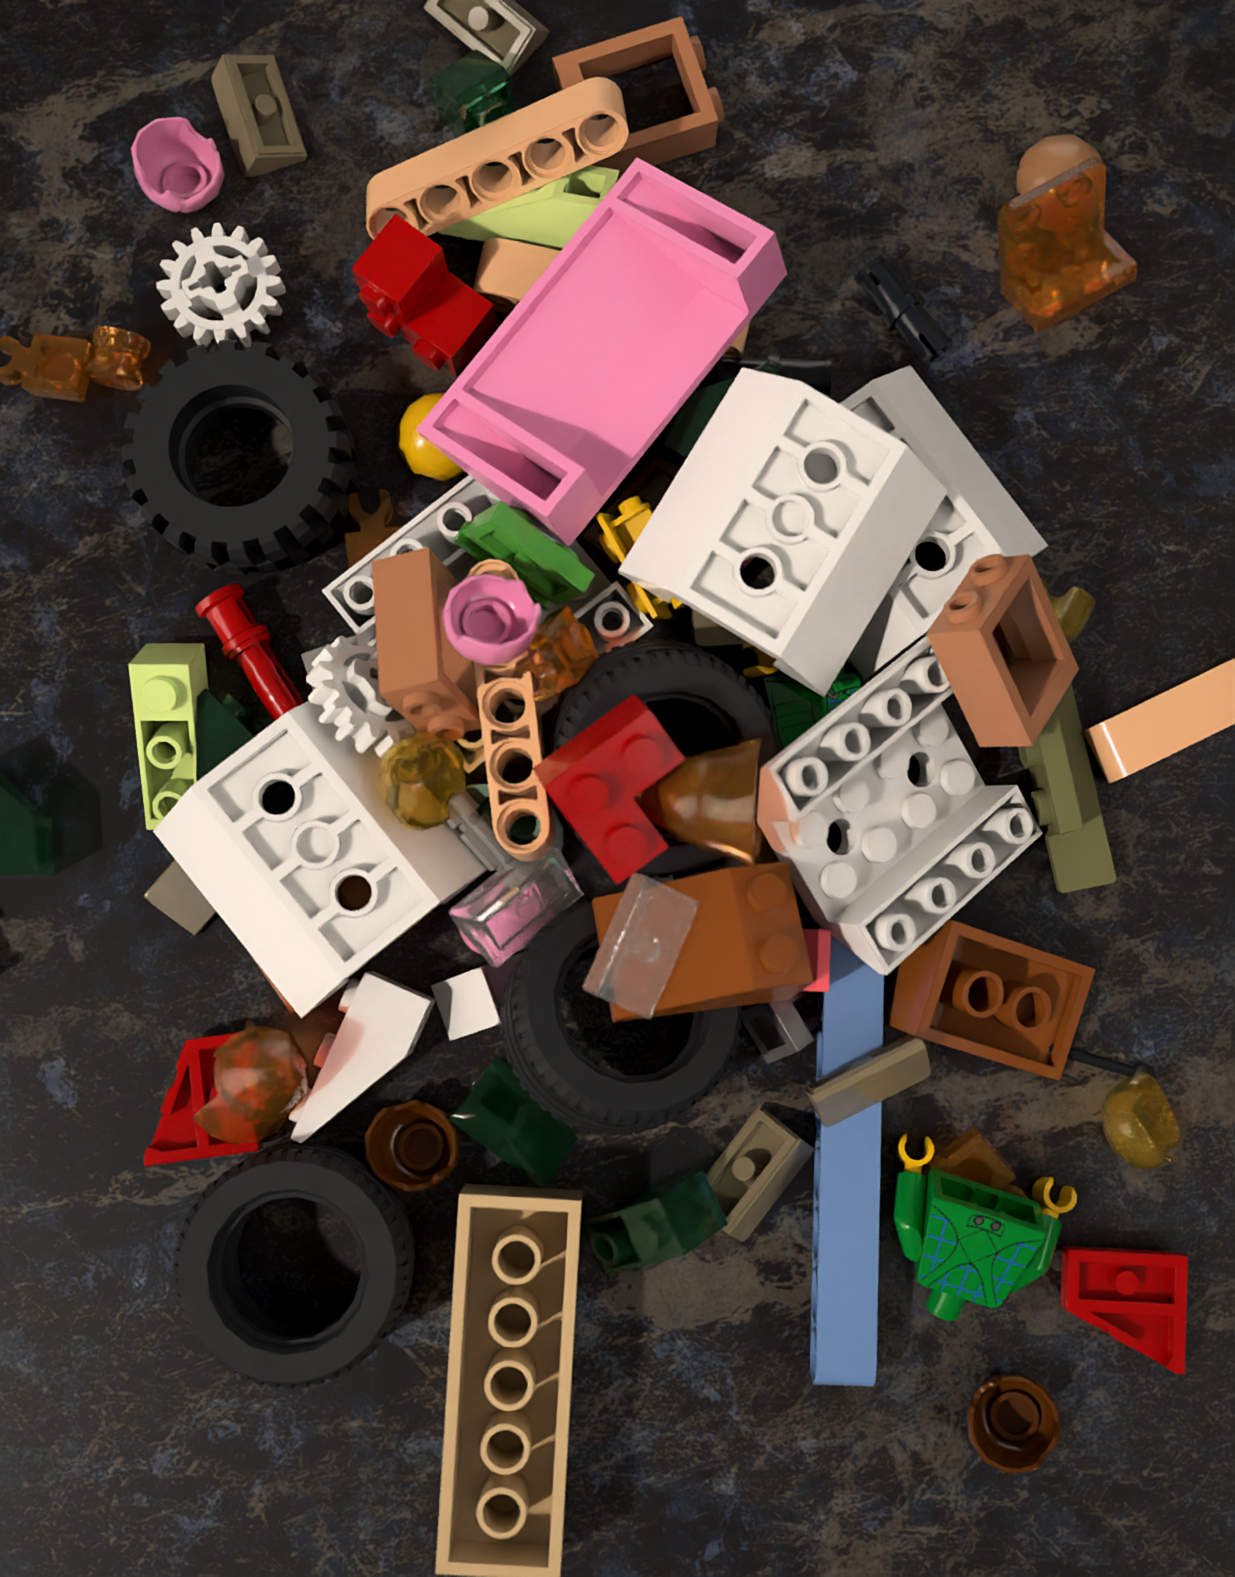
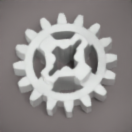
M214 223L212 236L206 238L197 228L191 229V236L194 243L187 247L175 240L172 246L179 256L177 260H161L160 266L166 275L170 277V279L156 283L163 298L168 299L161 305V308L169 320H176L174 327L183 338L193 334V339L198 346L203 344L207 348L212 338L216 339L217 344L220 340L239 338L246 348L250 347L252 342L249 332L257 329L259 332L267 335L270 329L264 320L267 314L281 316L282 309L278 301L272 297L286 293L281 278L276 276L281 271V268L274 255L267 256L268 249L264 241L258 237L249 243V237L241 226L236 227L231 237L226 235L220 223ZM225 256H234L235 258L230 259ZM225 283L227 289L218 293L217 286ZM210 316H214V317L219 318V319H222V320H221V321H214V320H208V319H206V318H208V317H210Z
M356 634L350 642L341 635L331 646L327 644L311 663L314 668L306 676V682L316 688L308 696L309 702L323 705L325 711L318 719L321 724L334 722L337 725L338 730L335 738L340 742L350 736L355 739L357 752L363 754L370 745H373L378 756L385 758L392 749L399 755L403 754L423 735L379 694L376 642L371 647L368 646L362 634Z

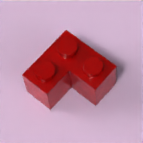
M396 213L351 268L360 289L358 297L369 311L366 315L367 319L386 336L394 338L398 333L414 345L411 349L413 354L422 363L436 372L441 367H444L454 376L458 377L498 326L494 304L450 273L442 247Z
M632 694L533 767V770L544 789L617 885L669 848L633 798L685 761V759L651 711L635 694Z

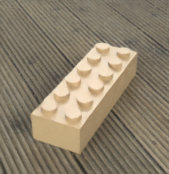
M465 1184L459 1193L435 1574L479 1577L561 1576L583 1190Z

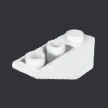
M374 971L365 972L361 981L352 978L339 1004L338 1010L346 1013L338 1033L335 1035L328 1032L316 1054L314 1065L321 1068L312 1089L305 1086L302 1088L290 1112L289 1120L297 1123L290 1139L302 1143L312 1137L412 1054L436 999Z

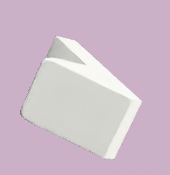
M522 952L431 985L450 1041L502 1023L500 1021V1012L503 1008L500 1005L504 996V987L506 982L509 981L508 976Z

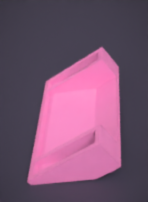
M636 158L426 416L416 431L506 505L520 509L531 518L534 526L559 543L570 547L787 275L775 232L647 162Z

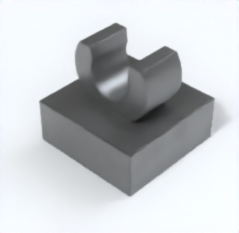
M801 991L789 1000L751 1004L742 1010L740 1019L767 1064L794 1054L814 1041L810 1031L814 1030L819 1023L817 1016L814 1015L802 1020L793 1006V1002L803 995Z

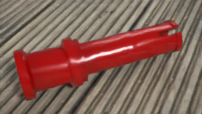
M239 583L224 586L200 601L195 611L200 618L208 619L224 645L221 653L230 662L238 663L272 720L276 721L286 712L304 704V701L268 645L271 638L269 637L270 631L267 626L257 623L242 599L245 593Z

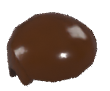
M411 1100L391 1107H384L376 1114L364 1135L365 1160L373 1174L381 1182L400 1191L421 1192L439 1185L449 1178L450 1172L455 1169L460 1156L459 1131L447 1112L420 1100Z
M1020 1373L994 1375L975 1391L967 1409L970 1442L985 1463L1006 1474L1032 1472L1041 1468L1043 1462L1059 1441L1061 1426L1057 1404L1044 1386Z

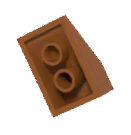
M788 862L730 867L597 897L592 901L613 1022L789 1000L813 983Z
M948 919L897 966L883 1008V1023L915 1037L1060 1081L1096 969ZM1054 1043L1053 1050L1049 1053V1047Z

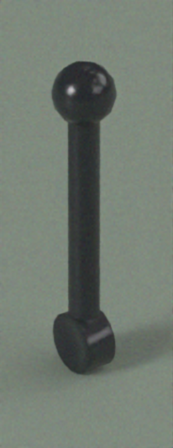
M1054 1043L1050 1045L1049 1053L1052 1052ZM1070 1048L1067 1057L1070 1060L1131 1077L1133 1083L1140 1087H1149L1156 1080L1155 1070L1152 1066L1145 1063L1131 1066L1074 1048Z

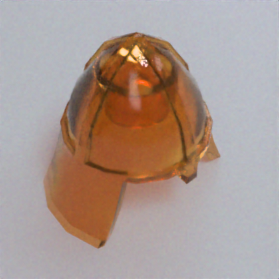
M761 738L733 747L713 751L705 750L703 754L684 757L685 761L634 797V800L654 823L677 840L699 846L700 850L721 854L757 868L763 837L759 825L754 824L756 778Z
M250 1020L246 1021L245 1030L231 1036L221 1047L216 1049L213 1055L216 1057L214 1080L218 1095L212 1098L194 1115V1121L212 1137L232 1144L259 1142L277 1132L308 1091L307 1059L301 1047L296 1043L295 1036L289 1032L263 1026Z

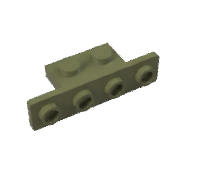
M1070 683L1034 745L1018 746L1021 762L1024 768H1029L1034 789L1030 794L1032 813L1038 826L1043 828L1054 881L1059 893L1092 888L1116 881V873L1072 683Z

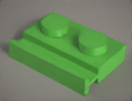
M502 501L476 515L471 523L469 521L464 522L453 542L480 562L488 559H497L508 563L516 571L519 580L524 582L533 602L540 603L541 609L544 611L548 610L552 603L557 606L584 594L595 575L579 562V557L572 549L550 540L533 526L531 518L518 508L507 506Z

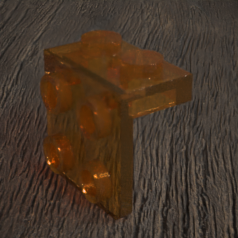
M1092 157L1073 168H1069L1062 174L1027 193L1015 197L1006 203L998 213L1000 290L1002 295L1037 333L1136 280L1137 263L1104 230L1106 166L1096 157Z

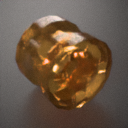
M110 326L95 327L91 342L96 350L94 357L86 363L84 375L94 382L111 388L126 391L141 390L144 375L140 371L142 360L149 356L151 348L149 340L121 328Z

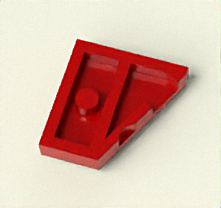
M250 1031L185 1040L176 1065L177 1075L173 1086L167 1090L160 1110L163 1114L152 1144L147 1147L143 1157L144 1166L253 1152L262 1149L263 1143Z
M1062 1245L1060 1306L1132 1349H1136L1162 1364L1176 1374H1185L1188 1256L1181 1252Z

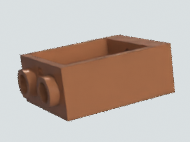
M682 16L552 58L556 92L589 78H606L674 56L694 114L628 134L627 142L620 151L591 165L620 170L619 177H621L636 158L655 166L716 146L718 123L724 121L722 102L716 87L707 88L702 74V71L706 70V61L701 42L697 35L689 37ZM596 115L590 118L591 120H598Z
M429 547L372 561L379 694L429 741H455L462 738L465 732L481 729L474 663L472 660L461 656L454 649L445 634L442 624L443 610L449 592L459 582Z
M992 554L976 560L926 632V636L979 747L1033 746L1079 670L1030 554L1007 557ZM998 622L1015 657L1009 670L992 635V631Z

